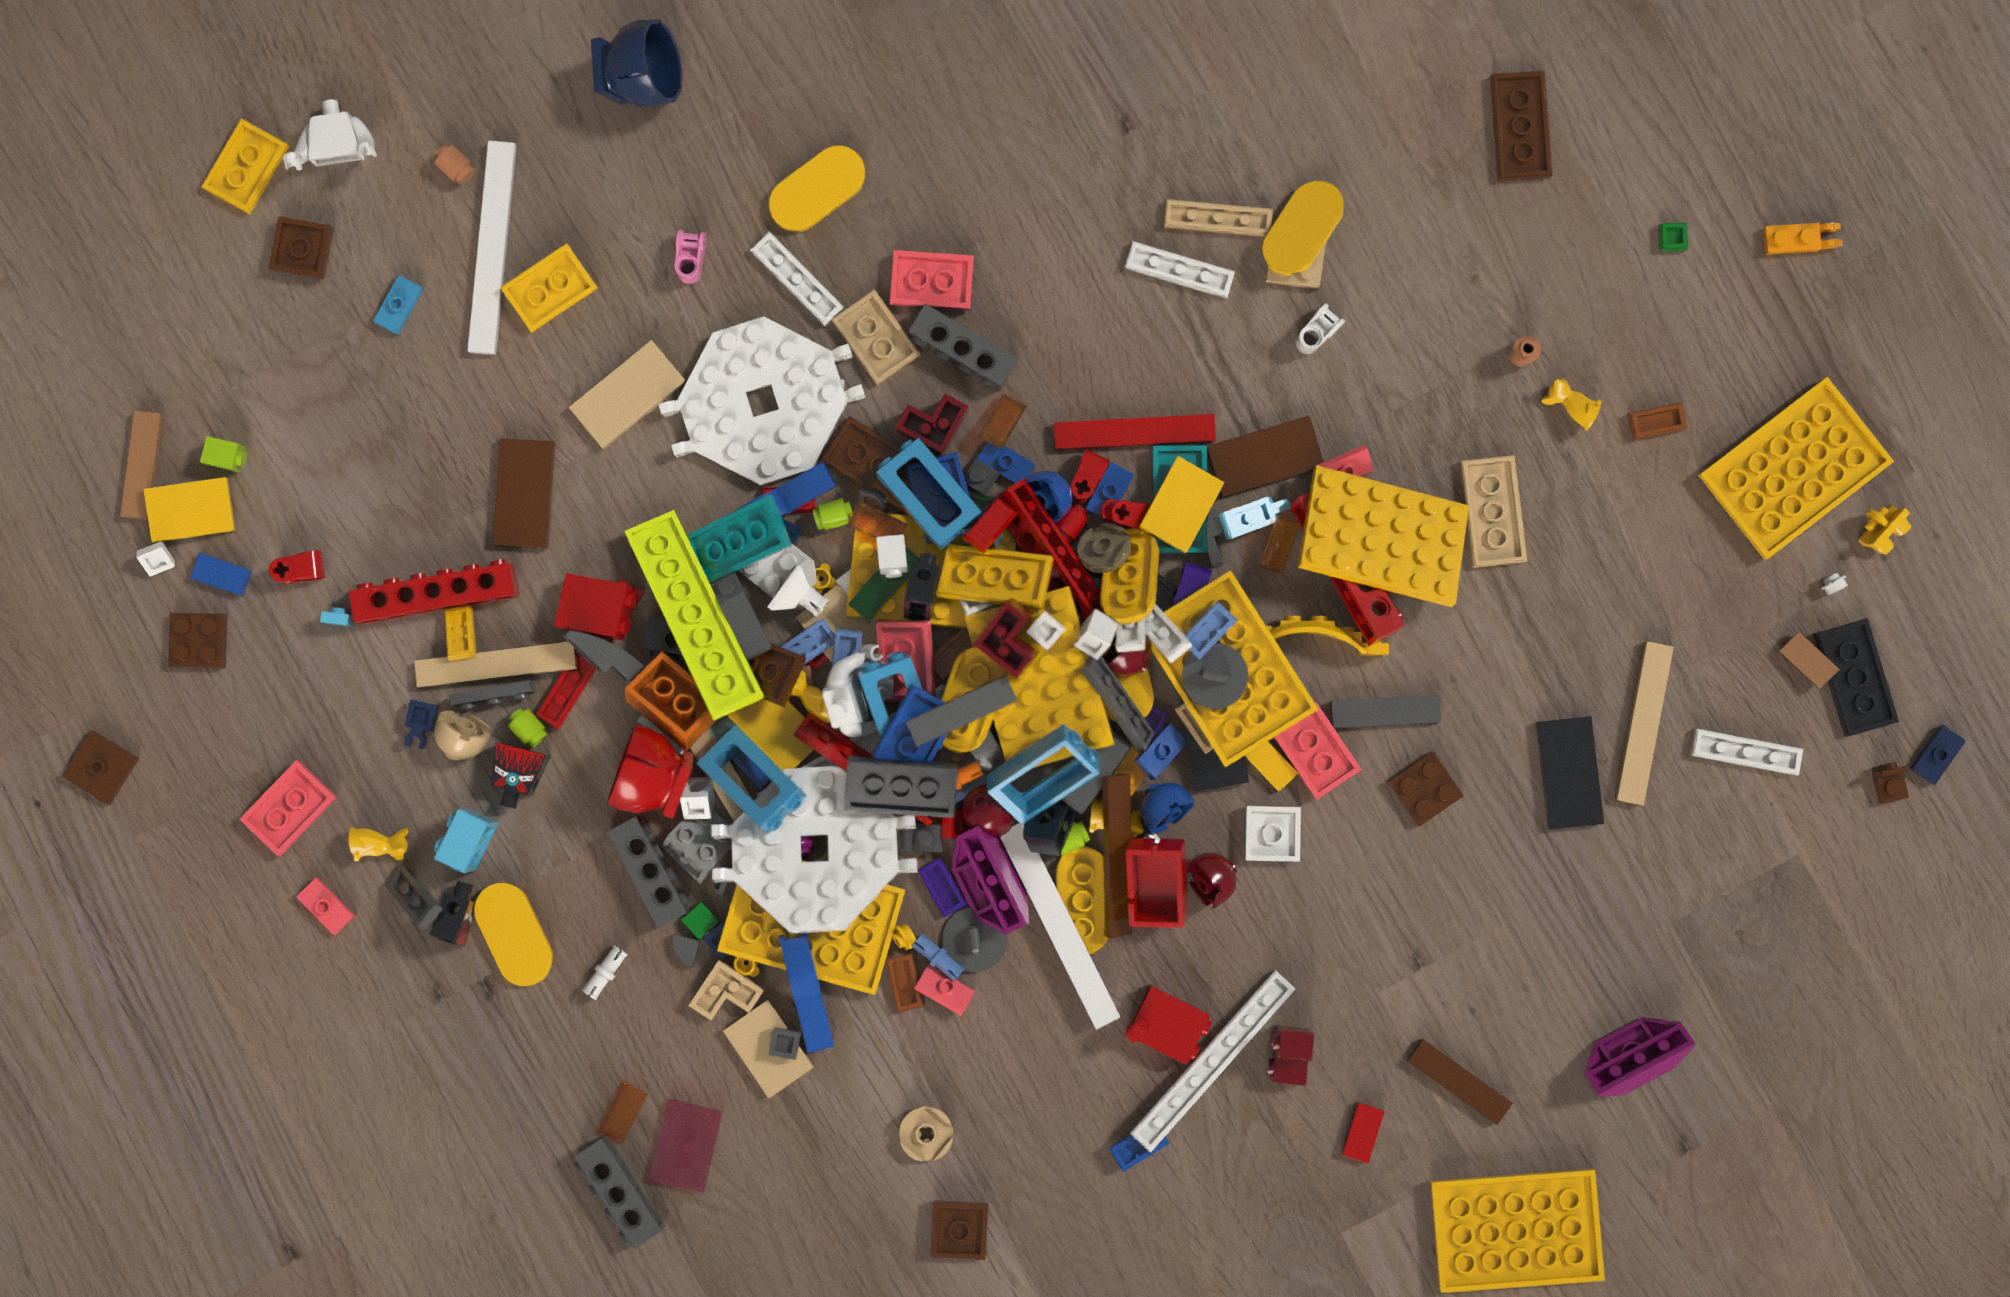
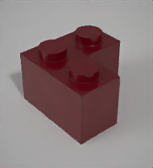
M945 393L932 417L908 404L895 430L896 433L913 442L919 438L930 451L943 456L946 454L963 423L969 407Z
M1014 598L1007 600L974 643V646L1018 679L1026 672L1039 654L1036 649L1018 636L1034 614Z
M1275 1025V1031L1270 1032L1269 1047L1273 1050L1272 1059L1268 1058L1267 1075H1271L1270 1079L1272 1082L1306 1086L1308 1061H1312L1315 1033L1308 1028Z

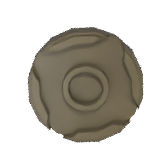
M1113 523L1100 524L1101 527L1095 529L1092 527L1079 540L1077 545L1079 559L1084 567L1092 572L1105 573L1113 571L1120 567L1129 557L1131 540L1124 528Z

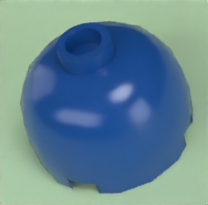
M1039 471L1025 478L1054 523L1060 521L1072 505L1073 495L1068 482L1054 471Z
M1154 783L1145 790L1146 796L1142 800L1140 812L1143 821L1151 833L1159 834L1169 829L1166 824L1172 821L1177 823L1184 818L1194 807L1195 804L1193 802L1195 800L1183 786L1177 783H1163L1161 785Z

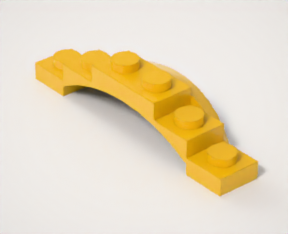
M1284 616V620L1278 622V627L1266 626L1274 639L1288 634H1319L1333 637L1358 649V655L1385 656L1389 654V643H1382L1380 641L1368 646L1366 641L1362 643L1361 632H1355V627H1336L1335 621H1328V616H1311V621H1301V616Z

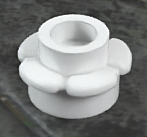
M1836 573L1824 579L1825 585L1821 587V590H1825L1827 595L1830 596L1847 587L1848 584L1844 579L1846 576L1840 577Z

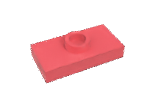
M1365 445L1318 464V466L1360 477L1374 471L1368 448Z
M318 877L296 896L333 935H337L356 916Z
M928 964L914 988L960 1016L964 1013L975 993L974 990L955 980L953 982L945 973L935 967L933 968L930 964Z

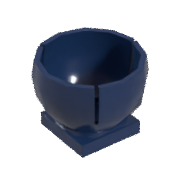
M637 20L622 26L611 42L601 37L591 39L595 93L621 105L631 102L638 107L665 106L676 102L682 89L683 70L681 59L671 31L661 20Z

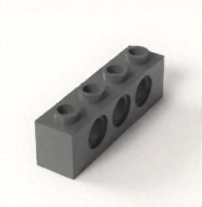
M927 304L923 306L909 329V336L912 337L911 342L922 349H925L926 346L935 351L934 355L946 363L951 360L958 365L957 369L967 376H971L973 373L981 378L980 383L991 390H994L995 387L1001 390L1017 365L1016 357ZM936 330H943L946 333V338L941 342L934 341L931 338L932 333ZM961 343L969 347V352L962 356L954 351L955 347ZM982 357H988L992 361V366L988 369H981L977 365L978 360Z
M635 816L607 831V834L657 928H660L690 912L688 906L691 903L683 890L681 892L678 890L675 884L678 878L671 866L666 867L662 859L665 857V854L658 842L653 843L649 835L653 833L646 819L641 820L640 816ZM636 839L642 840L645 845V849L640 855L632 850V843ZM648 863H653L657 867V875L654 878L647 877L644 872L645 866ZM660 887H666L670 891V899L667 902H662L657 897V891Z
M607 1135L574 1156L578 1172L582 1176L586 1175L591 1182L589 1186L591 1192L597 1199H602L606 1206L604 1210L611 1222L616 1221L621 1229L619 1234L627 1246L631 1244L633 1249H635L664 1229V1223ZM597 1164H605L609 1169V1175L606 1177L600 1176L596 1170ZM612 1187L621 1188L624 1192V1198L621 1200L615 1199L611 1194ZM628 1210L636 1211L639 1215V1221L636 1223L630 1222L626 1217V1212Z

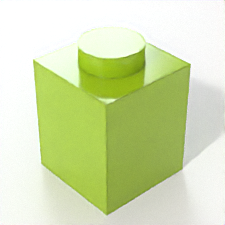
M206 436L200 462L208 466L240 473L241 467H244L247 460L246 447L235 442Z

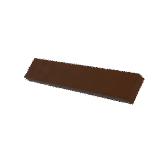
M1128 773L1103 776L1105 937L1108 938L1132 934V927H1129L1128 903L1130 899H1128L1126 848L1131 839L1130 774Z

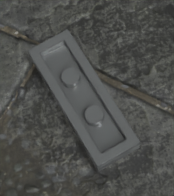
M527 680L449 695L450 706H459V710L476 708L475 703L486 701V706L500 704L502 703V698L511 696L513 701L529 698L528 693L536 692L534 681Z
M402 864L385 884V887L416 925L424 930L429 927L443 909L413 872Z

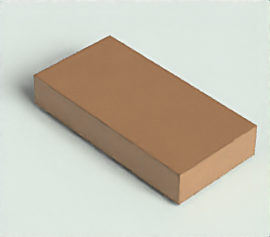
M1800 632L1779 650L1818 688H1821L1840 670Z

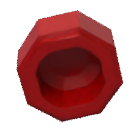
M1138 1015L1126 1028L1124 1036L1132 1043L1139 1041L1147 1033L1149 1022L1141 1015Z

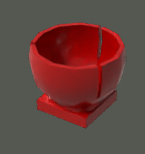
M635 725L616 772L607 804L618 810L641 813L660 807L663 809L664 816L673 819L692 770L694 753L683 750L682 754H678L665 736L648 727Z

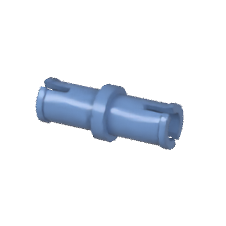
M922 934L915 941L916 943L913 944L912 947L926 957L933 968L935 966L939 968L953 982L964 971V967L946 954L947 950L945 948L940 949L925 934Z

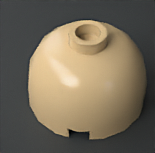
M446 710L440 713L435 725L434 737L438 747L445 753L447 758L455 761L473 758L480 754L490 737V727L473 715L469 714L468 719L459 716L460 711Z

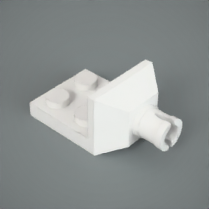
M793 544L739 571L773 598L768 605L770 610L794 609L801 605L815 617H818L824 610V606H827L830 601L814 589L817 583L814 560Z

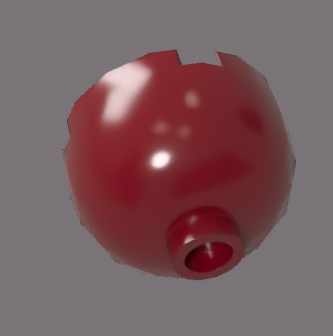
M1115 633L1109 646L1111 648L1106 655H1101L1115 676L1129 677L1138 672L1142 673L1149 667L1152 644L1145 635V650L1118 652L1116 649Z
M987 784L978 785L972 789L965 797L962 805V817L969 830L980 826L988 835L1000 838L1012 828L1011 824L1015 817L988 793Z
M1205 852L1186 862V875L1191 872L1194 880L1190 881L1189 884L1203 904L1206 906L1213 904L1212 908H1216L1233 895L1236 890L1237 869L1231 860H1227L1218 853Z

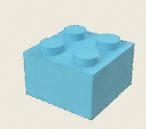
M470 808L458 809L457 812H452L446 824L449 829L445 837L441 836L434 848V851L437 852L434 859L463 873L476 871L499 822Z

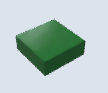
M1687 222L1660 223L1658 225L1659 252L1686 251L1688 249Z
M703 901L681 920L699 940L720 922Z

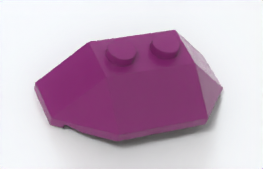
M980 826L957 836L951 870L975 918L999 930L1004 935L1029 924L1028 892L1004 844L997 838L985 833Z
M1641 1017L1594 1042L1584 1075L1599 1097L1626 1095L1673 1070L1696 1046V1043L1681 1021L1671 1022Z

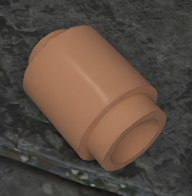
M444 145L435 154L437 158L435 165L453 182L457 181L462 185L475 172L472 162L454 145L448 147Z
M1532 336L1519 338L1509 349L1511 362L1519 367L1530 365L1540 355V343Z

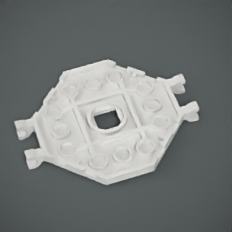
M764 316L713 332L678 400L658 404L664 417L681 412L690 441L671 445L674 455L679 458L696 452L760 486L802 474L813 468L847 404L866 398L861 384L844 391L835 362L853 358L849 344L829 350ZM771 385L779 409L754 417L747 393Z
M839 766L784 769L783 772L807 795L803 799L802 805L797 810L791 811L783 819L782 825L769 834H766L745 812L732 825H711L712 837L714 839L732 838L733 869L712 868L713 880L715 883L734 881L790 933L844 931L898 873L918 872L916 858L898 860L897 830L916 829L915 815L895 817L893 814L844 811L847 773ZM772 782L754 802L760 808L766 807L779 794L780 788ZM828 835L829 861L802 863L801 837Z

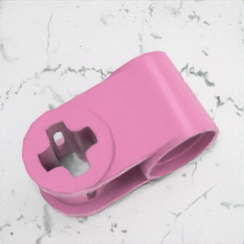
M678 230L674 265L680 280L686 284H693L701 277L703 256L706 250V232H701L700 234L684 233L683 230ZM687 264L695 266L690 274L682 273V268Z

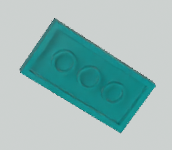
M1207 445L1152 447L1153 499L1177 456L1207 472ZM1208 514L1188 552L1185 554L1208 553ZM1154 537L1159 547V554H1184Z
M767 495L686 535L710 584L792 546L773 495Z

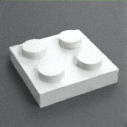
M1246 806L1245 860L1300 862L1301 807Z

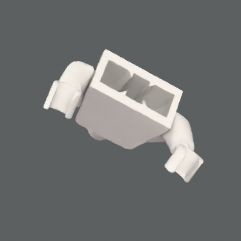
M325 100L322 102L323 115L310 118V123L303 129L295 150L284 154L283 161L286 170H289L292 166H296L297 170H302V164L309 160L315 166H323L356 160L364 161L366 156L372 154L376 157L377 153L375 151V141L363 122L357 117H352L348 112H339L337 100Z
M867 644L863 647L861 654L856 652L837 661L833 665L823 689V697L833 729L840 727V731L846 736L861 738L878 734L874 720L866 721L870 717L856 669L861 667L865 660L880 661L883 654L873 655L874 649L878 648L879 645ZM888 716L889 721H891L893 716Z

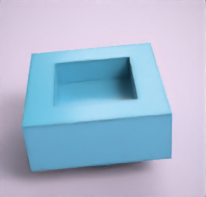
M331 607L330 612L321 611L320 622L354 627L353 615L347 614V609Z

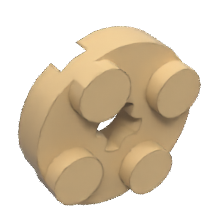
M922 1105L912 1109L905 1115L900 1125L899 1137L901 1146L908 1156L917 1161H931L941 1158L948 1152L953 1141L954 1129L950 1118L944 1111L933 1106ZM931 1127L933 1129L931 1134L934 1137L931 1140L929 1138L922 1140L920 1138L922 1134L919 1131L920 1128L926 1129Z

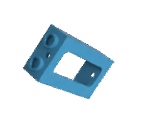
M919 438L914 442L909 440L899 448L900 453L893 459L888 457L879 464L877 478L936 548L941 551L958 537L962 530L969 528L981 516V511ZM917 458L961 509V515L948 526L941 527L897 476V470L910 459Z
M902 651L891 653L887 656V660L879 663L876 660L866 662L861 665L860 670L856 671L880 739L890 721L880 696L877 682L885 677L900 673L903 676L907 690L911 684L921 688L908 652L904 654Z
M1063 723L987 775V791L1021 824H1024L1100 773L1098 763L1100 758L1093 747L1088 748L1083 743L1077 731H1071ZM1064 746L1076 757L1025 792H1018L1010 784V782Z
M736 725L697 762L712 780L766 834L777 830L782 825L783 819L791 811L797 810L802 805L803 799L807 796ZM740 750L780 788L779 794L764 808H760L722 770Z

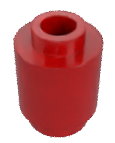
M1076 503L1071 506L1070 510L1060 521L1055 523L1068 544L1071 540L1076 539L1089 520L1085 516L1087 511Z

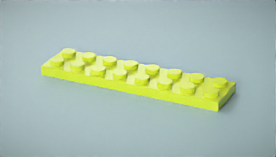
M672 510L624 531L713 721L763 699V693L675 511Z

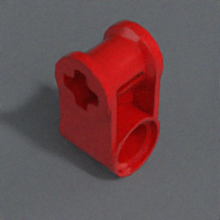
M1087 449L1085 450L1070 486L1073 501L1082 504L1092 498L1098 483L1101 482L1108 468L1110 460ZM1082 484L1086 485L1087 492H1083V494L1080 495L1077 493V487H1080Z
M1107 499L1101 504L1100 516L1107 523L1126 526L1125 528L1140 529L1139 525L1150 504Z
M307 551L274 559L269 565L270 577L283 584L325 578L321 551ZM283 566L289 568V571L285 572V576L279 574V571L283 570Z

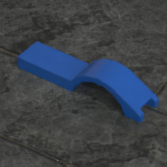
M821 462L777 489L746 503L739 509L767 495H773L780 515L784 516L837 487L825 463Z
M804 932L799 937L785 940L784 934L778 935L807 1052L811 1053L834 1047L807 934Z

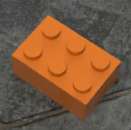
M663 652L625 688L626 702L686 752L718 720L713 721L693 677Z

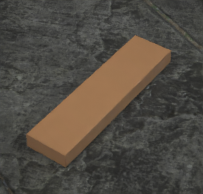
M134 410L120 517L148 520L144 489L155 487L164 417L161 413Z

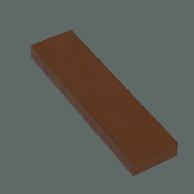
M1424 1039L1420 1040L1407 1059L1410 1064L1496 1125L1499 1124L1513 1104Z

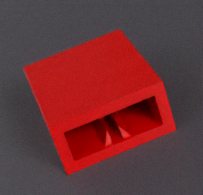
M566 573L554 626L565 631L571 630L592 636L624 641L625 635L630 630V610L634 608L636 603L635 589L623 583Z
M1151 984L1133 1018L1134 1020L1138 1015H1141L1149 1022V1029L1139 1042L1187 1065L1189 1060L1194 1061L1200 1049V1046L1197 1045L1200 1036H1206L1212 1024L1209 1021V1013Z

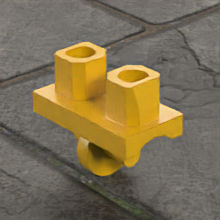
M1889 505L1887 508L1882 506L1878 512L1869 509L1865 514L1869 520L1865 525L1867 530L1858 541L1862 546L1871 547L1878 553L1888 554L1894 547V543L1889 539L1890 535L1894 532L1895 535L1902 536L1911 528L1907 520V516L1910 513L1906 508L1902 507L1899 509L1893 505Z

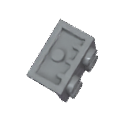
M712 811L711 818L683 819L661 845L663 852L700 884L709 875L712 868L732 848V838L714 839L712 837L711 825H729L714 811Z

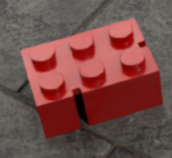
M1131 838L1126 848L1128 899H1130L1128 903L1129 927L1184 928L1188 916L1185 839L1161 838L1158 844L1155 843V838Z

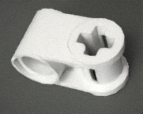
M1327 303L1315 313L1296 338V347L1303 354H1313L1345 322L1343 318L1339 319L1328 309L1329 305ZM1307 334L1312 335L1315 338L1316 344L1312 346L1306 344L1303 336Z

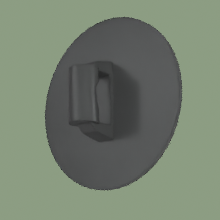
M1215 643L1200 660L1193 653L1190 654L1183 667V685L1189 697L1197 704L1210 709L1225 708L1235 703L1244 693L1248 682L1247 666L1242 656L1235 649L1225 644Z
M970 907L956 912L948 920L943 931V947L947 950L946 954L964 967L965 971L980 972L993 967L1001 960L1007 947V934L1004 935L999 930L976 919Z

